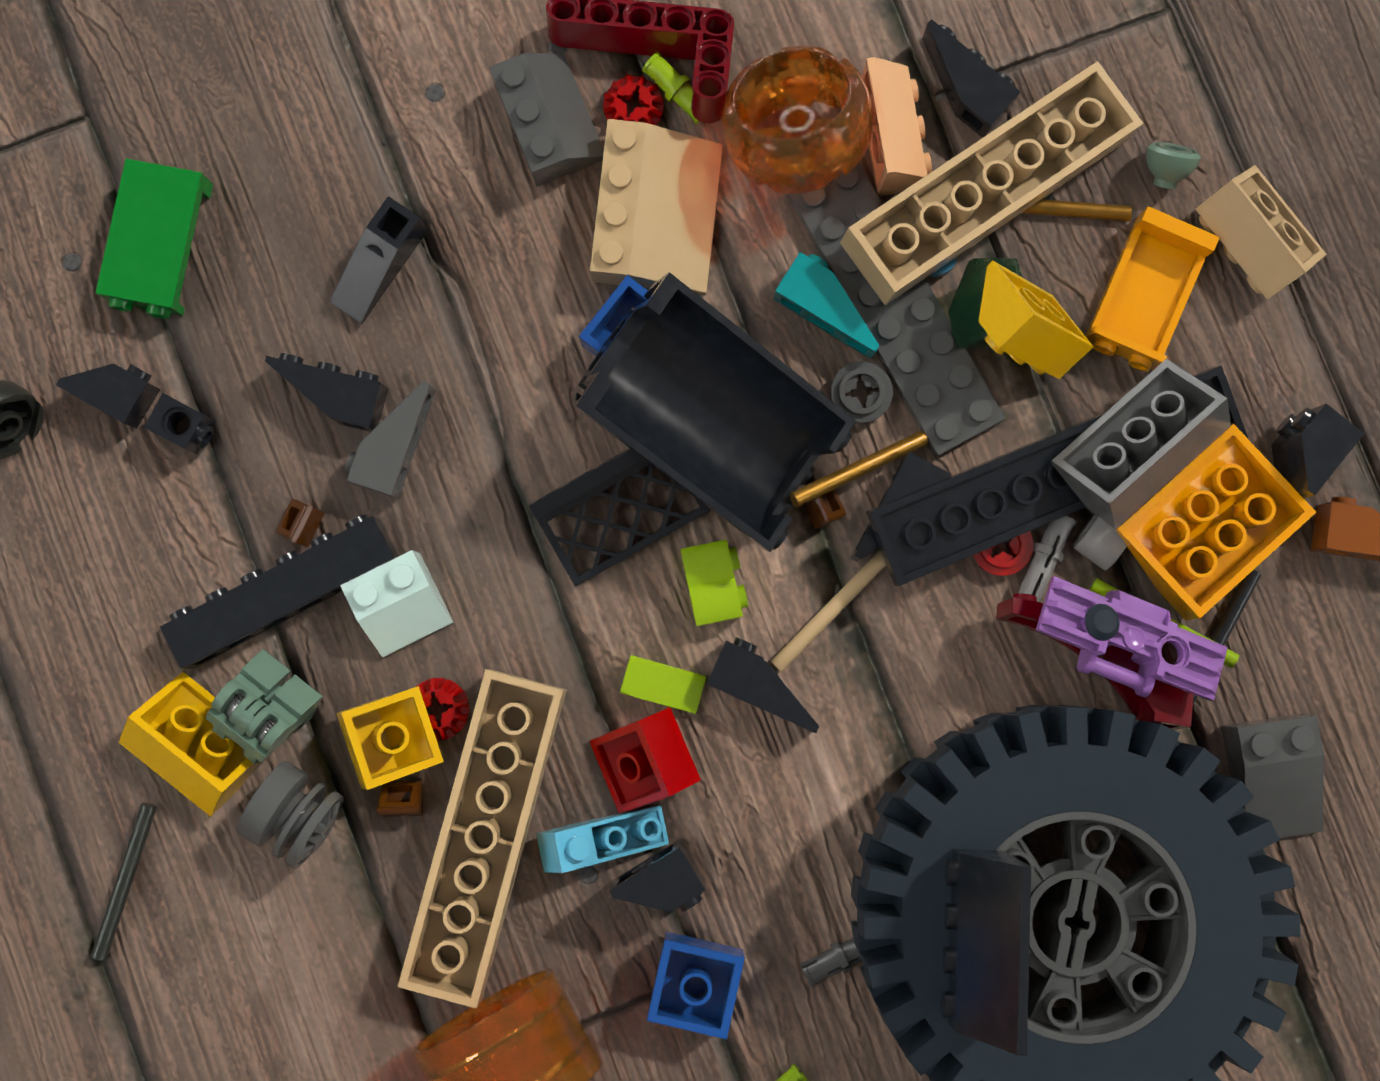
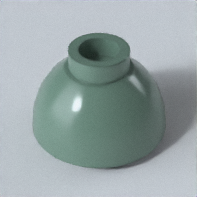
M1153 142L1147 146L1146 162L1150 172L1155 177L1153 184L1167 189H1176L1177 183L1191 175L1201 160V155L1198 151L1173 143Z

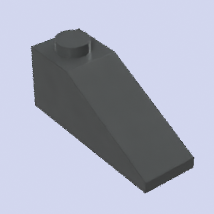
M421 382L359 443L357 452H351L345 468V473L349 474L348 482L399 499L436 392L429 383Z

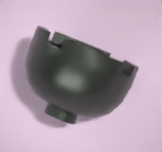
M0 380V459H4L22 450L19 443L28 433L32 440L38 435L44 420V409L35 397L23 387L12 381Z

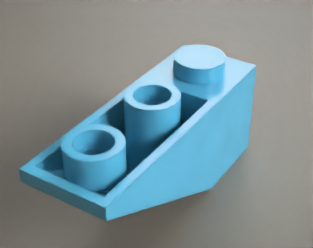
M661 805L569 824L536 833L544 873H565L669 844Z

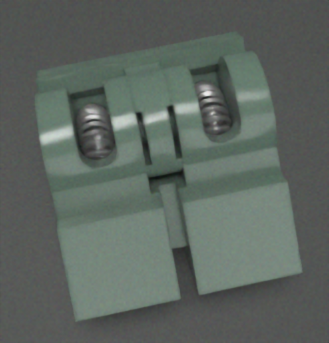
M264 649L252 658L241 669V672L220 690L211 704L212 709L208 711L205 719L213 724V732L222 739H232L243 748L244 756L254 764L262 763L296 728L307 723L313 717L323 697L297 675H294L285 683L290 670Z

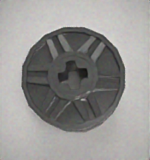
M282 761L266 777L249 801L239 819L236 831L258 847L266 844L274 835L278 836L272 851L273 856L279 859L289 851L286 864L293 869H297L311 854L319 849L331 832L336 822V816L344 801V796L334 791L324 799L327 786L323 783L317 784L307 794H304L303 792L309 779L308 774L290 762Z

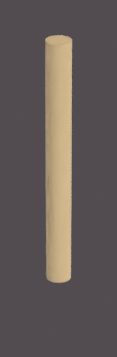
M878 551L770 661L780 672L886 566L882 552Z

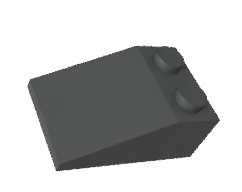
M1293 714L1221 726L1230 777L1241 780L1254 795V798L1243 806L1244 810L1270 820L1279 838L1322 832L1324 753L1317 715Z

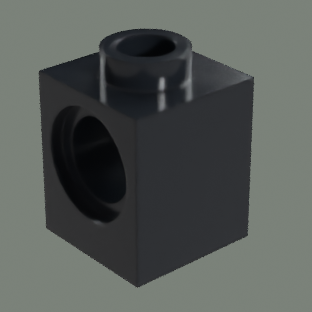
M162 393L144 428L190 452L198 454L200 448H205L212 439L214 433L212 427L215 420ZM184 417H189V429L184 434L179 435L177 432L178 422Z

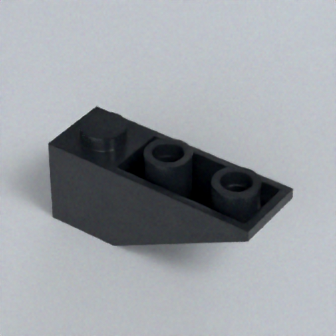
M931 19L927 23L922 40L954 115L983 138L990 133L1013 106L1021 91L1016 88L1014 81L1008 75L997 73L987 65L981 53L975 49H968L960 43L955 33L949 27L942 24L938 25Z
M388 196L366 226L330 303L363 324L428 232L422 219Z
M280 353L279 358L266 356L265 362L339 425L372 432L380 424L388 388L378 381V375L356 370L355 376L340 373L341 367L326 362H318L317 367L303 364V358L287 353Z

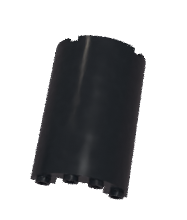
M668 272L645 293L644 297L648 300L637 305L635 308L632 307L606 340L578 384L584 390L583 394L580 395L576 392L572 399V405L764 550L771 552L772 549H777L788 535L786 528L792 518L786 513L793 505L790 493L797 490L799 486H803L812 477L815 471L813 464L819 455L833 454L845 448L851 439L852 434L850 430L856 420L687 285Z

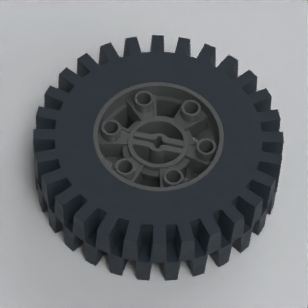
M1068 705L1016 707V712L1008 714L990 713L973 719L974 727L964 732L949 731L935 740L934 743L938 749L927 758H913L901 771L906 780L896 793L885 792L875 809L880 819L873 835L866 832L863 834L858 849L864 861L861 877L853 876L851 897L857 908V921L851 922L854 943L863 963L860 969L866 986L885 1024L920 1075L925 1073L931 1081H1221L1215 1072L1228 1061L1251 1074L1264 1056L1243 1039L1252 1022H1256L1278 1032L1286 1015L1284 1010L1264 996L1268 981L1271 980L1295 986L1298 964L1275 950L1276 937H1301L1300 915L1275 902L1274 892L1296 887L1291 867L1265 855L1263 848L1279 841L1280 838L1270 820L1244 810L1243 806L1254 798V795L1241 780L1216 773L1214 770L1221 762L1217 757L1203 747L1179 742L1178 737L1180 733L1162 724L1134 719L1135 715L1119 711ZM1061 821L1064 858L1037 863L1022 837L1035 829ZM1098 830L1101 834L1098 847L1094 851H1088L1085 845L1086 836L1091 831ZM1119 836L1132 850L1142 868L1123 881L1104 867ZM953 849L1005 851L1012 856L1020 855L1023 862L1031 866L1029 966L1039 975L1028 996L1027 1056L1015 1055L957 1033L948 1023V1018L942 1017V991L949 990V974L943 972L942 955L943 948L950 947V930L944 927L945 903H951L952 886H947L945 882V864L947 859H952ZM1048 889V894L1043 898L1039 907L1042 923L1037 943L1032 926L1033 913L1039 898ZM1096 896L1099 903V920L1097 927L1096 920L1093 915ZM1150 920L1145 945L1141 954L1138 955L1131 951L1136 936L1137 921ZM1107 978L1113 988L1098 998L1081 1004L1080 985L1095 983ZM1068 998L1069 1007L1052 1008L1058 999Z

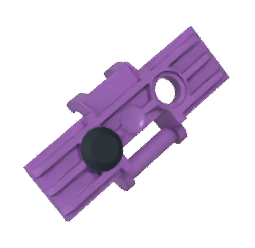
M1055 576L1051 578L1036 628V631L1081 649L1077 663V670L1084 674L1095 673L1135 689V694L1144 698L1151 693L1157 679L1209 701L1214 700L1228 648L1177 627L1178 624L1171 621L1170 611L1120 590H1111L1104 597ZM1166 642L1172 644L1177 650V660L1174 664L1167 663L1162 657V647ZM1111 645L1133 653L1131 660L1139 664L1138 673L1097 656L1105 654L1107 647Z

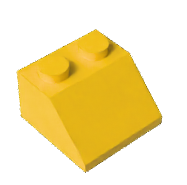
M419 686L336 713L362 789L369 790L444 762Z

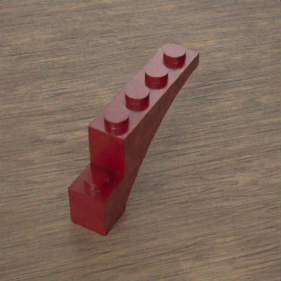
M1016 593L1013 594V598L998 603L996 619L1036 631L1044 603L1037 602V597L1034 595ZM1048 636L1079 656L1080 648ZM1111 645L1107 647L1105 654L1097 656L1138 673L1139 664L1131 660L1133 653ZM1105 678L1128 704L1136 716V720L1162 724L1173 730L1191 727L1194 694L1156 679L1153 690L1144 698L1136 695L1135 689Z

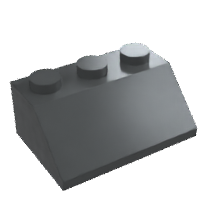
M523 53L489 67L495 87L536 187L603 161V147L564 54Z

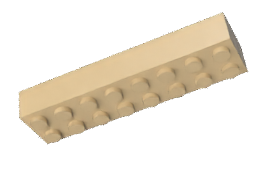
M1097 61L850 226L840 244L883 304L887 305L1121 146L1144 123Z
M485 669L398 983L399 988L472 1008H477L483 999L567 689L492 669Z

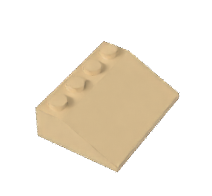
M615 119L607 120L590 265L593 283L620 285L628 275L644 288L650 289L661 277L670 272L695 293L706 295L723 144L648 123Z

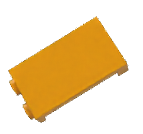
M1147 206L1135 220L1085 335L1089 342L1093 344V349L1107 356H1114L1116 354L1128 359V364L1131 367L1141 371L1149 372L1150 369L1154 370L1167 359V356L1164 354L1206 257L1215 250L1220 237Z

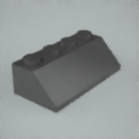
M1165 359L1051 460L1052 464L1083 504L1114 529H1117L1231 426L1228 398L1168 359Z

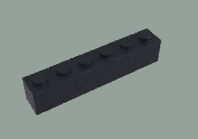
M366 514L358 516L345 524L347 530L335 536L332 533L321 535L310 542L312 548L300 554L297 551H292L276 559L275 563L277 566L264 573L262 569L252 571L240 578L241 585L229 591L227 587L215 590L205 596L206 603L195 609L192 606H186L170 614L171 621L160 626V629L180 669H194L342 592L343 590L340 585L399 557L382 521L374 516L368 518Z

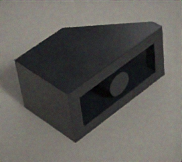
M113 363L60 378L56 384L61 389L136 429L160 391L159 388L148 383L152 375L132 364L125 370Z

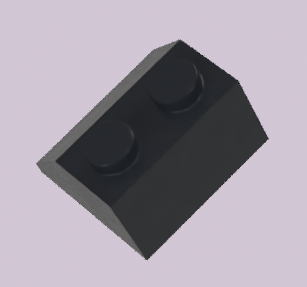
M1327 403L1313 409L1307 407L1296 416L1290 414L1277 428L1276 432L1279 436L1271 445L1274 467L1304 499L1315 496L1364 433Z
M678 839L613 879L609 892L615 899L668 912L679 907L684 912L703 899L701 894L706 888L703 875L682 840Z

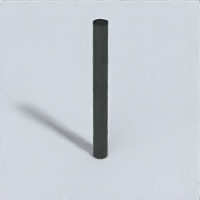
M144 802L140 805L91 954V958L95 960L106 961L157 809L156 805Z

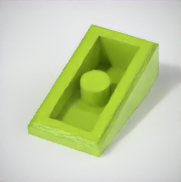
M630 655L620 693L696 714L706 676Z

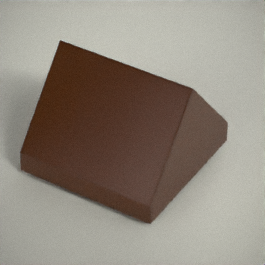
M835 489L803 504L815 530L847 515Z
M293 498L282 517L276 533L292 542L309 547L325 513Z
M391 781L382 784L377 814L383 817L423 816L422 781Z

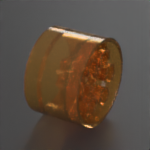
M552 968L524 977L481 1000L477 1008L470 1007L429 1034L412 1050V1054L427 1081H589L602 1065L599 1055Z

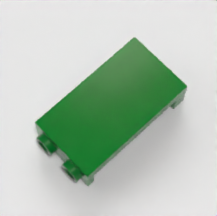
M125 158L95 292L108 301V307L124 312H132L133 307L146 309L147 315L161 319H170L171 314L184 315L185 308L179 304L200 203L202 197L210 199L213 183L202 172Z

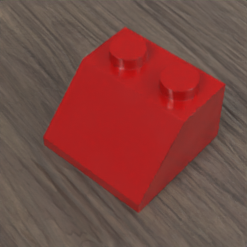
M671 707L589 741L619 814L670 797L701 781Z

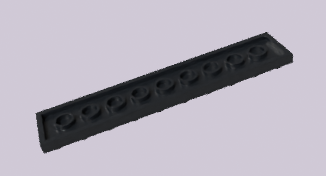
M1222 365L1193 375L1228 398L1231 425L1234 424L1248 438ZM1104 413L866 511L894 585L901 586L1085 508L1086 506L1056 470L1051 460Z

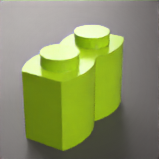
M727 539L680 549L696 626L743 617L742 609L749 606L744 584L737 586L733 570L740 569L736 546L728 547Z

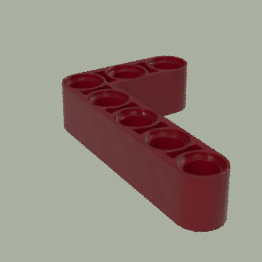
M548 0L546 4L548 38L556 46L653 56L659 52L662 57L695 60L691 101L693 116L698 121L706 124L718 122L724 117L734 32V19L727 11L718 8L635 0Z

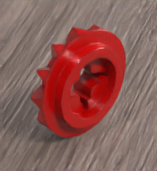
M627 74L618 81L613 80L611 87L604 93L603 111L606 120L615 119L657 125L662 117L664 110L663 97L657 84L647 80L644 75L636 77ZM636 92H638L639 103L644 107H636L628 117L627 104L622 101L631 100L633 95H636Z
M1028 531L1009 539L1010 541L1006 546L1013 556L1000 552L991 557L990 555L995 546L972 556L978 563L979 568L994 576H1007L1017 573L1027 565L1032 556L1033 538L1031 532Z
M430 678L416 685L415 687L419 686L426 710L427 707L433 704V692H435V697L438 698L440 704H453L454 708H450L442 713L441 726H439V721H436L435 715H428L436 740H446L459 733L465 726L469 716V701L464 690L457 683L446 678Z

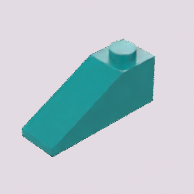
M799 252L775 290L773 300L871 360L879 344L837 277L831 270L827 269L829 265L822 258L814 254L806 256Z

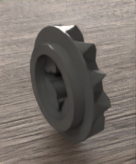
M859 361L844 366L836 374L832 381L830 398L833 403L854 418L856 422L866 424L880 418L887 411L892 401L893 389L891 381L883 369L873 363ZM857 377L860 378V383L863 384L864 389L877 390V392H873L866 397L864 408H862V403L859 402L858 397L846 396V394L856 389Z

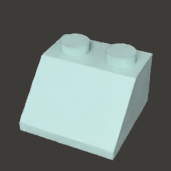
M411 550L340 585L357 622L382 657H386L454 623L421 554Z

